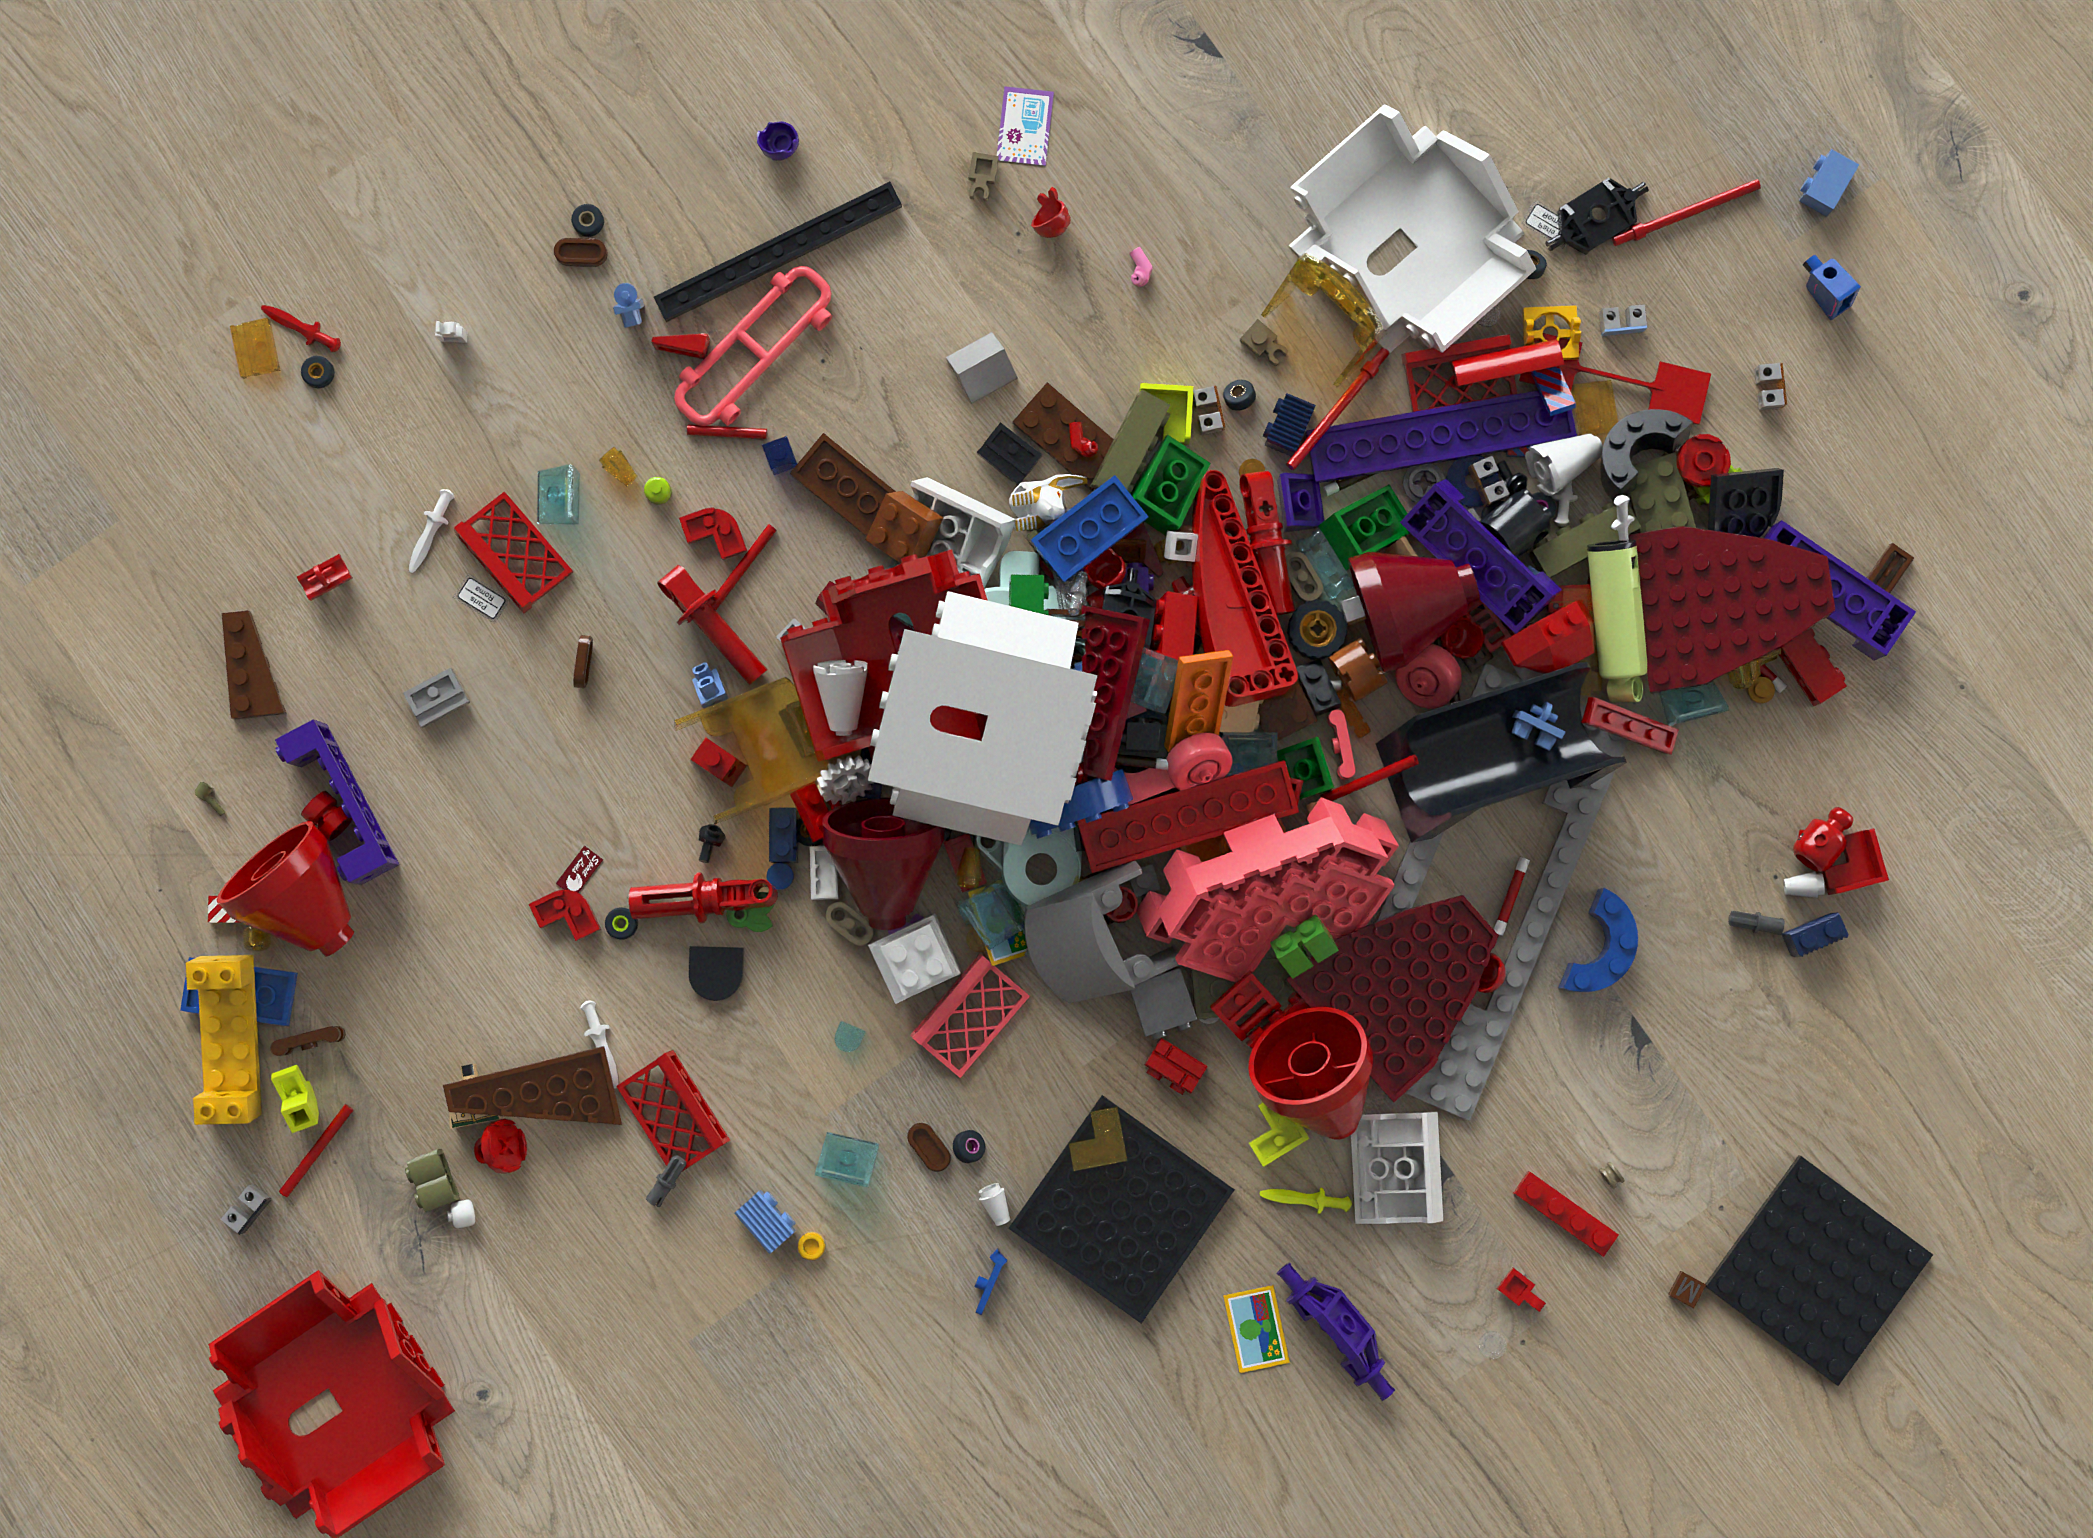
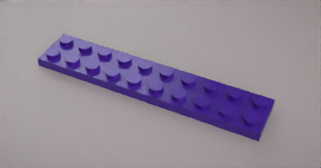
M1538 390L1330 426L1311 449L1309 455L1314 482L1317 484L1531 447L1537 444L1575 437L1577 433L1572 409L1550 416ZM1314 429L1306 430V439Z

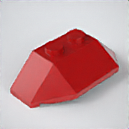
M1580 599L1501 642V645L1515 667H1524L1535 672L1547 674L1573 665L1595 653L1594 619L1583 600Z

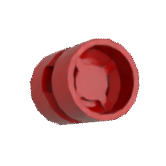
M322 791L305 806L301 816L306 821H312L314 825H318V829L328 841H331L338 837L350 825L353 819L346 816L342 806H336L337 800L330 793Z
M1120 887L1123 898L1119 907L1104 914L1106 918L1115 923H1124L1130 920L1137 911V898L1130 889Z

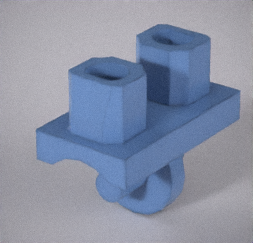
M622 283L618 285L614 291V298L618 303L613 307L615 315L621 314L625 328L641 324L643 321L639 309L644 307L643 299H637V290L632 284Z
M707 662L694 667L692 670L696 678H693L692 681L703 709H718L726 703L728 696L717 669L710 670Z
M1545 702L1542 707L1535 704L1532 705L1530 712L1537 714V717L1515 710L1512 718L1516 719L1512 734L1527 740L1532 728L1540 730L1534 744L1546 750L1552 748L1557 738L1562 739L1565 731L1546 723V720L1555 723L1558 715L1551 713L1552 704L1549 702Z

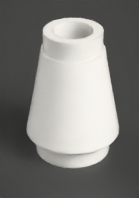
M1814 871L1784 879L1785 895L1818 898V895H1824L1823 874H1816Z
M999 1183L982 1188L979 1191L981 1196L979 1200L995 1222V1225L999 1226L1010 1221L1004 1188H1000Z

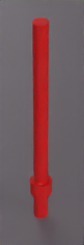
M1755 179L1645 224L1640 222L1632 225L1629 230L1613 236L1612 242L1614 246H1618L1630 240L1638 241L1643 239L1648 233L1761 189L1758 179Z
M1382 347L1371 361H1367L1363 365L1359 376L1286 463L1289 469L1294 471L1366 382L1376 376L1380 365L1390 354L1387 349Z

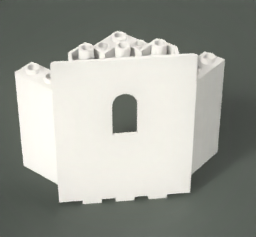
M1385 104L1290 187L1296 196L1294 202L1307 215L1304 217L1305 221L1310 226L1289 245L1290 248L1306 264L1308 271L1314 277H1318L1332 292L1331 295L1340 305L1343 304L1355 317L1359 327L1364 332H1368L1389 353L1409 336L1414 339L1418 337L1430 349L1434 347L1438 351L1444 352L1536 270L1528 251L1515 244L1524 235L1523 230L1512 220L1519 211L1490 154L1444 130L1435 136L1428 127L1424 126L1412 136L1400 112ZM1398 229H1401L1417 248L1389 273L1381 276L1374 275L1367 267L1368 257Z
M948 591L945 602L939 601L936 617L941 618L940 624L934 623L932 635L904 629L898 655L892 654L888 670L894 672L889 692H883L879 708L884 709L880 729H874L870 745L875 746L868 781L894 787L890 804L895 805L893 816L1021 846L1031 819L1059 825L1064 803H1068L1071 800L1076 782L1074 777H1076L1079 763H1081L1086 744L1085 739L1096 705L1094 701L1097 691H1094L1097 675L1070 669L1078 628L1077 622ZM943 705L988 715L982 741L936 730L930 722L932 711L936 707Z

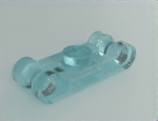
M1320 528L1313 531L1310 537L1306 539L1301 538L1296 541L1300 552L1306 555L1320 578L1324 591L1330 600L1338 597V593L1341 591H1348L1354 587L1350 576ZM1318 544L1322 550L1314 554L1311 548ZM1337 574L1340 580L1332 584L1329 577Z

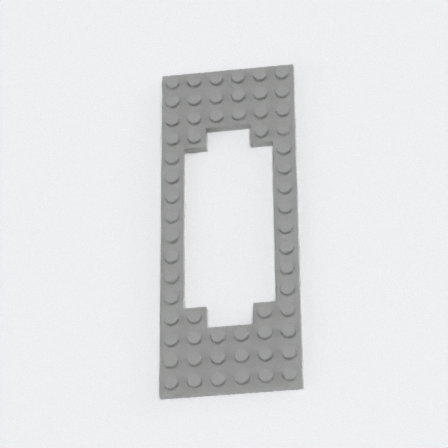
M1485 663L1470 698L1522 682V680L1518 676ZM1580 703V711L1583 718L1586 705ZM1583 724L1589 738L1600 751L1612 757H1621L1628 740ZM1615 770L1588 786L1570 789L1566 780L1548 787L1542 804L1566 813V816L1505 960L1506 977L1504 983L1496 991L1492 992L1485 1010L1472 1004L1468 1006L1462 1019L1457 1023L1450 1035L1449 1042L1445 1044L1438 1056L1435 1066L1407 1090L1405 1094L1470 1121ZM1444 832L1432 839L1413 843L1409 842L1393 880L1395 886L1385 899L1377 921L1413 907Z

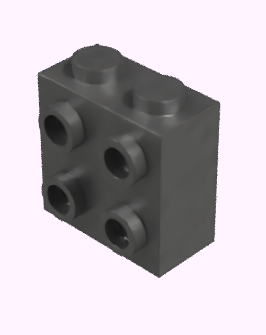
M1180 968L1154 976L1135 985L1134 990H1130L1144 1035H1151L1152 1040L1166 1036V1030L1176 1027L1177 1031L1193 1027L1192 1021L1197 1020Z

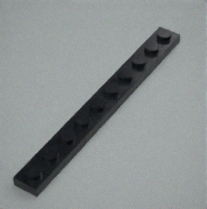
M889 181L654 296V299L664 320L668 322L902 208V204Z

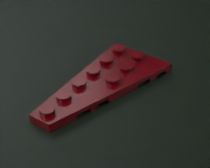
M1081 605L1082 615H1085V628L1082 629V639L1085 640L1082 672L1097 675L1094 691H1097L1094 701L1096 705L1083 751L1084 774L1111 781L1150 619Z

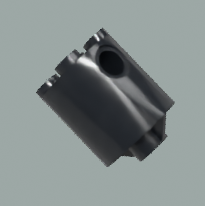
M1523 489L1520 492L1514 493L1479 522L1514 556L1519 558L1550 533L1551 525L1549 521L1552 520L1553 516L1548 508L1541 507L1530 491Z

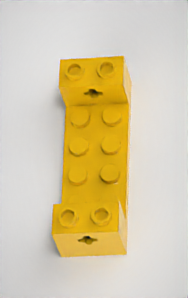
M199 956L186 962L187 990L198 989L204 1092L193 1098L194 1125L247 1124L262 1115L254 956Z

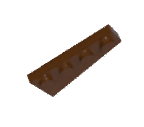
M248 610L222 613L231 719L287 714L278 694L277 684L272 677L270 664L267 657H265L252 613Z

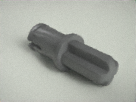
M1731 911L1728 919L1730 926L1750 929L1753 933L1761 931L1782 935L1785 925L1783 918L1763 916L1760 912L1751 914Z
M678 1155L672 1157L663 1173L657 1175L656 1184L646 1196V1200L651 1205L661 1207L667 1194L676 1187L675 1181L686 1166V1161Z

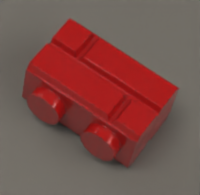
M1163 1038L1159 1039L1144 1064L1148 1067L1147 1074L1159 1081L1162 1077L1171 1081L1172 1083L1169 1087L1181 1095L1185 1091L1190 1094L1192 1093L1208 1067Z

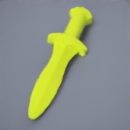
M1322 1187L1318 1193L1313 1194L1285 1189L1262 1190L1259 1193L1261 1197L1274 1202L1312 1206L1318 1209L1317 1214H1321L1324 1207L1342 1209L1348 1212L1352 1206L1351 1199L1348 1196L1344 1198L1325 1196V1191Z

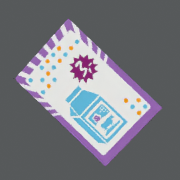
M1004 87L997 148L999 161L1046 166L1054 92Z

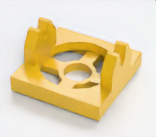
M1577 305L1524 307L1522 309L1524 346L1534 344V339H1540L1542 342L1547 341L1543 337V330L1551 327L1557 331L1558 341L1560 338H1570L1567 346L1561 350L1563 359H1579V342L1581 339L1579 327L1581 320L1577 317ZM1545 315V325L1542 329L1533 330L1534 322ZM1554 315L1563 318L1570 329H1560L1555 325Z

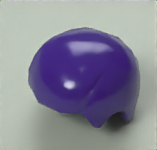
M784 121L769 122L763 131H758L757 144L766 157L774 161H783L792 156L797 150L799 136L794 127Z

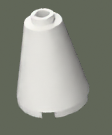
M1585 434L1533 445L1528 448L1530 451L1526 452L1525 455L1531 478L1537 477L1541 483L1537 487L1541 492L1552 496L1601 457L1603 444L1597 436Z
M846 660L820 662L818 666H813V672L831 731H836L838 736L851 735L852 730H856L858 726L868 663L854 660V665L846 663Z

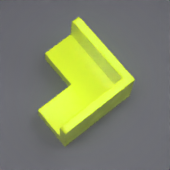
M1140 383L1139 392L1144 390L1170 404L1167 411L1170 417L1164 426L1163 439L1169 435L1181 444L1189 445L1194 386Z
M1263 1102L1257 1105L1271 1127L1269 1131L1249 1142L1250 1147L1263 1167L1310 1139L1301 1125L1273 1112Z

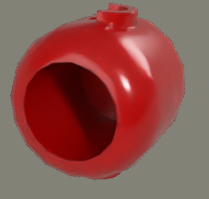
M1835 807L1829 812L1827 821L1813 819L1805 830H1799L1798 839L1793 845L1795 857L1811 870L1816 872L1827 871L1846 848L1847 841L1842 832L1853 825L1854 819L1852 815L1840 807Z

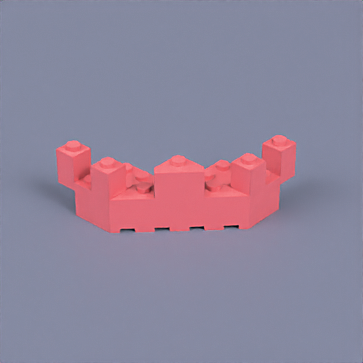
M1320 798L1307 817L1309 824L1283 833L1274 814L1223 832L1231 852L1201 863L1198 856L1176 849L1163 869L1171 891L1165 896L1149 890L1136 912L1147 937L1167 944L1173 938L1185 942L1175 956L1177 964L1236 983L1248 971L1252 973L1255 971L1271 948L1270 942L1278 938L1286 925L1296 928L1302 922L1317 915L1330 932L1333 940L1366 927L1395 886L1392 879L1378 875L1377 872L1382 866L1386 865L1399 845L1385 820L1363 813L1359 821L1354 825L1343 805Z

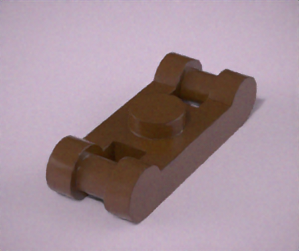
M329 1026L276 1040L271 1044L270 1050L276 1056L289 1055L296 1047L301 1046L302 1051L316 1048L319 1041L340 1042L345 1038L346 1032L341 1026Z

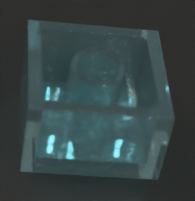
M1144 647L1130 702L1165 714L1173 694L1178 660Z

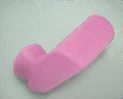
M1138 247L1130 253L1131 258L1136 264L1131 281L1134 285L1142 287L1149 282L1153 267L1141 247Z

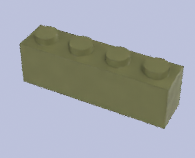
M1144 390L1137 393L1090 485L1091 488L1096 490L1116 475L1128 492H1132L1135 484L1131 481L1135 473L1139 475L1146 464V460L1143 458L1147 450L1152 451L1157 443L1158 437L1155 434L1159 426L1163 428L1170 417V414L1167 412L1170 404Z
M1611 501L1602 507L1604 512L1596 516L1592 512L1579 519L1580 525L1574 528L1568 525L1556 532L1558 537L1550 541L1544 538L1534 545V550L1528 555L1537 571H1543L1549 578H1552L1587 559V545L1619 540L1618 531L1611 528V525L1617 519V506L1614 502ZM1628 505V515L1635 518L1628 527V535H1631L1639 530L1641 526Z

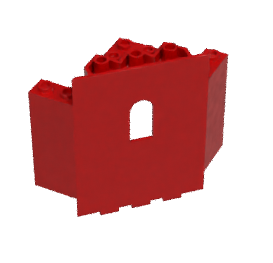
M952 549L919 559L917 554L901 558V564L889 569H884L883 565L868 569L869 574L859 579L852 580L851 576L835 580L836 585L820 592L828 618L812 622L813 627L803 629V625L787 629L788 634L780 637L818 762L868 747L871 760H873L875 746L870 745L874 729H880L884 709L879 708L882 693L889 692L894 672L888 670L892 654L898 655L890 630V621L895 614H906L911 619L915 632L932 635L934 623L940 624L941 618L936 617L939 601L945 602L948 591L988 601L980 573L970 576L969 571L959 573ZM846 660V663L854 665V660L868 663L858 726L856 730H852L851 735L838 736L836 731H831L813 672V666H818L820 662ZM941 705L932 711L930 722L940 732L982 741L988 715Z
M317 1270L209 1343L211 1353L209 1360L217 1371L221 1369L229 1379L213 1390L216 1398L222 1405L218 1408L221 1420L219 1421V1426L226 1435L230 1434L233 1436L240 1452L238 1454L240 1463L245 1468L250 1467L262 1481L261 1492L267 1500L272 1499L279 1506L285 1504L296 1519L312 1509L317 1518L315 1525L319 1532L322 1534L326 1533L331 1538H339L445 1466L433 1426L455 1412L441 1388L445 1384L434 1367L430 1368L427 1360L422 1355L424 1352L414 1336H409L408 1331L401 1323L403 1320L393 1304L389 1303L387 1305L372 1283L349 1298L321 1271ZM326 1389H329L343 1411L310 1434L305 1436L295 1434L289 1426L291 1414Z

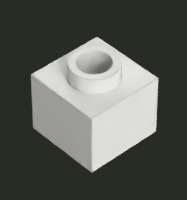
M1167 531L1164 557L1171 560L1195 562L1198 535ZM1180 540L1182 547L1176 550V542Z

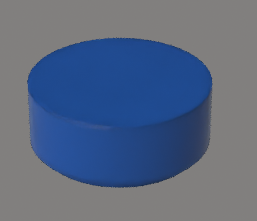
M775 863L767 871V881L776 889L783 890L793 883L794 872L785 863Z

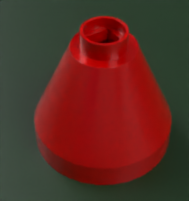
M305 821L288 829L264 846L228 880L217 896V903L232 919L311 952L319 949L325 957L341 949L354 935V930L347 924L351 914L328 840L312 821Z
M1306 1008L1282 1017L1264 1031L1250 1054L1249 1076L1260 1099L1273 1112L1321 1136L1340 1140L1349 1137L1356 1131L1362 1117L1373 1065V1053L1362 1026L1353 1016L1335 1008Z

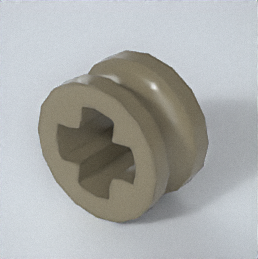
M1611 1162L1607 1163L1605 1169H1599L1602 1177L1613 1189L1617 1187L1616 1184L1618 1182L1623 1183L1625 1181Z

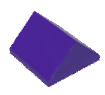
M1281 473L1277 484L1284 533L1319 528L1318 525L1325 520L1319 483L1315 484L1314 475Z

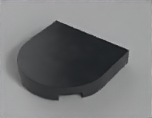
M690 946L689 981L693 990L699 996L707 1000L719 1001L727 999L738 990L743 980L744 948Z

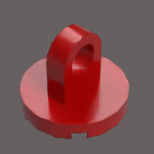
M500 1119L489 1123L484 1129L482 1137L476 1141L474 1146V1154L477 1161L481 1164H487L496 1173L507 1174L519 1170L521 1162L525 1160L527 1155V1142L521 1128L517 1129L514 1125L516 1123L508 1119Z

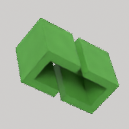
M1317 915L1296 926L1297 931L1294 933L1290 930L1270 942L1277 959L1292 979L1313 967L1312 962L1305 954L1307 952L1302 946L1303 944L1318 963L1339 951L1330 932Z

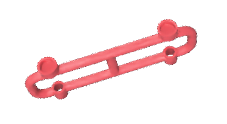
M798 266L788 271L786 275L778 272L770 281V284L774 287L694 370L688 366L681 372L679 378L682 382L675 391L674 400L679 411L696 425L707 426L720 419L726 426L732 424L741 413V410L734 402L809 324L820 331L830 322L832 315L825 308L831 300V289L828 283L816 271L806 266ZM798 277L808 278L821 291V297L767 352L746 333V330L781 294L786 293ZM739 340L760 361L709 414L704 416L698 414L686 403L685 394L700 382L702 376Z

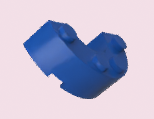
M1124 770L1114 771L1111 781L1095 778L1074 786L1071 800L1068 803H1064L1059 825L1031 819L1028 826L1031 835L1036 834L1037 839L1052 834L1051 829L1059 827L1060 832L1076 827L1074 822L1084 818L1086 823L1102 818L1100 813L1113 808L1114 812L1128 808V802L1133 800V796Z
M1606 888L1597 890L1588 913L1597 919L1603 928L1605 937L1603 949L1598 957L1590 963H1568L1558 987L1560 989L1571 992H1592L1604 989L1622 978L1635 959L1638 947V930L1634 916L1625 902Z

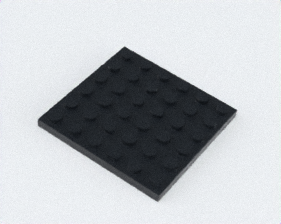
M1101 1095L1008 1229L1142 1324L1235 1189Z
M1798 1155L1705 1284L1707 1289L1832 1383L1839 1386L1933 1254L1804 1157Z

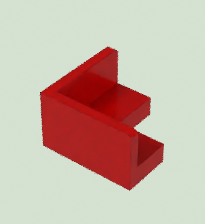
M1872 828L1844 835L1847 841L1846 848L1844 849L1846 863L1831 866L1827 871L1822 872L1828 895L1839 894L1888 881L1889 878L1875 829Z

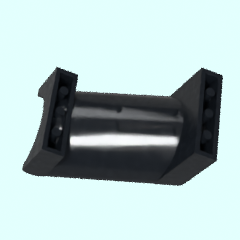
M1589 662L1573 664L1541 676L1418 714L1376 743L1384 767L1414 754L1418 758V765L1388 777L1411 843L1436 837L1480 808L1566 780L1570 789L1588 786L1627 763L1625 756L1612 757L1600 751L1591 741L1583 723H1581V688L1586 675L1591 669ZM1545 702L1551 703V713L1558 715L1555 723L1546 720V723L1565 731L1563 738H1557L1552 748L1546 750L1534 744L1540 730L1532 728L1527 740L1512 734L1516 719L1512 718L1515 710L1537 717V714L1530 712L1532 705L1535 704L1542 707Z

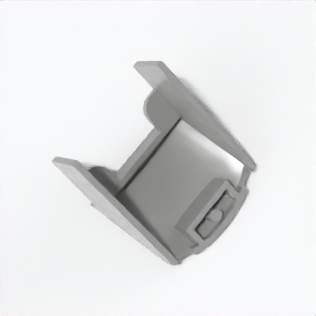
M1136 860L1111 867L1025 907L1024 935L1032 962L1047 986L1068 1003L1134 990L1135 985L1179 965L1175 959L1178 953L1173 946L1150 957L1144 954H1137L1122 960L1103 918L1104 914L1115 910L1122 902L1123 896L1119 884L1143 873Z

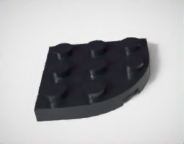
M1771 468L1711 475L1708 530L1760 538L1768 527L1774 525L1778 517L1782 502L1784 470Z

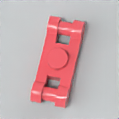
M1333 710L1327 716V724L1334 729L1335 738H1331L1334 754H1338L1340 760L1337 775L1340 779L1347 780L1355 774V764L1345 715L1341 710Z

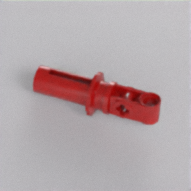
M1269 471L1242 474L1239 485L1248 528L1245 530L1246 534L1249 535L1250 547L1253 550L1277 616L1295 612L1285 557V547L1291 546L1292 540L1283 539L1281 529H1283V524L1279 522L1273 477Z
M699 872L694 875L692 883L631 887L629 890V910L632 919L695 915L698 922L702 924L707 921L708 914L715 913L716 916L723 915L725 910L740 911L749 908L770 907L777 901L778 891L765 879L728 880L722 882L721 878H713V880L705 881L703 874ZM763 887H768V896L764 899H758L759 890ZM693 897V900L650 904V900Z

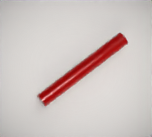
M688 424L687 435L767 439V429Z

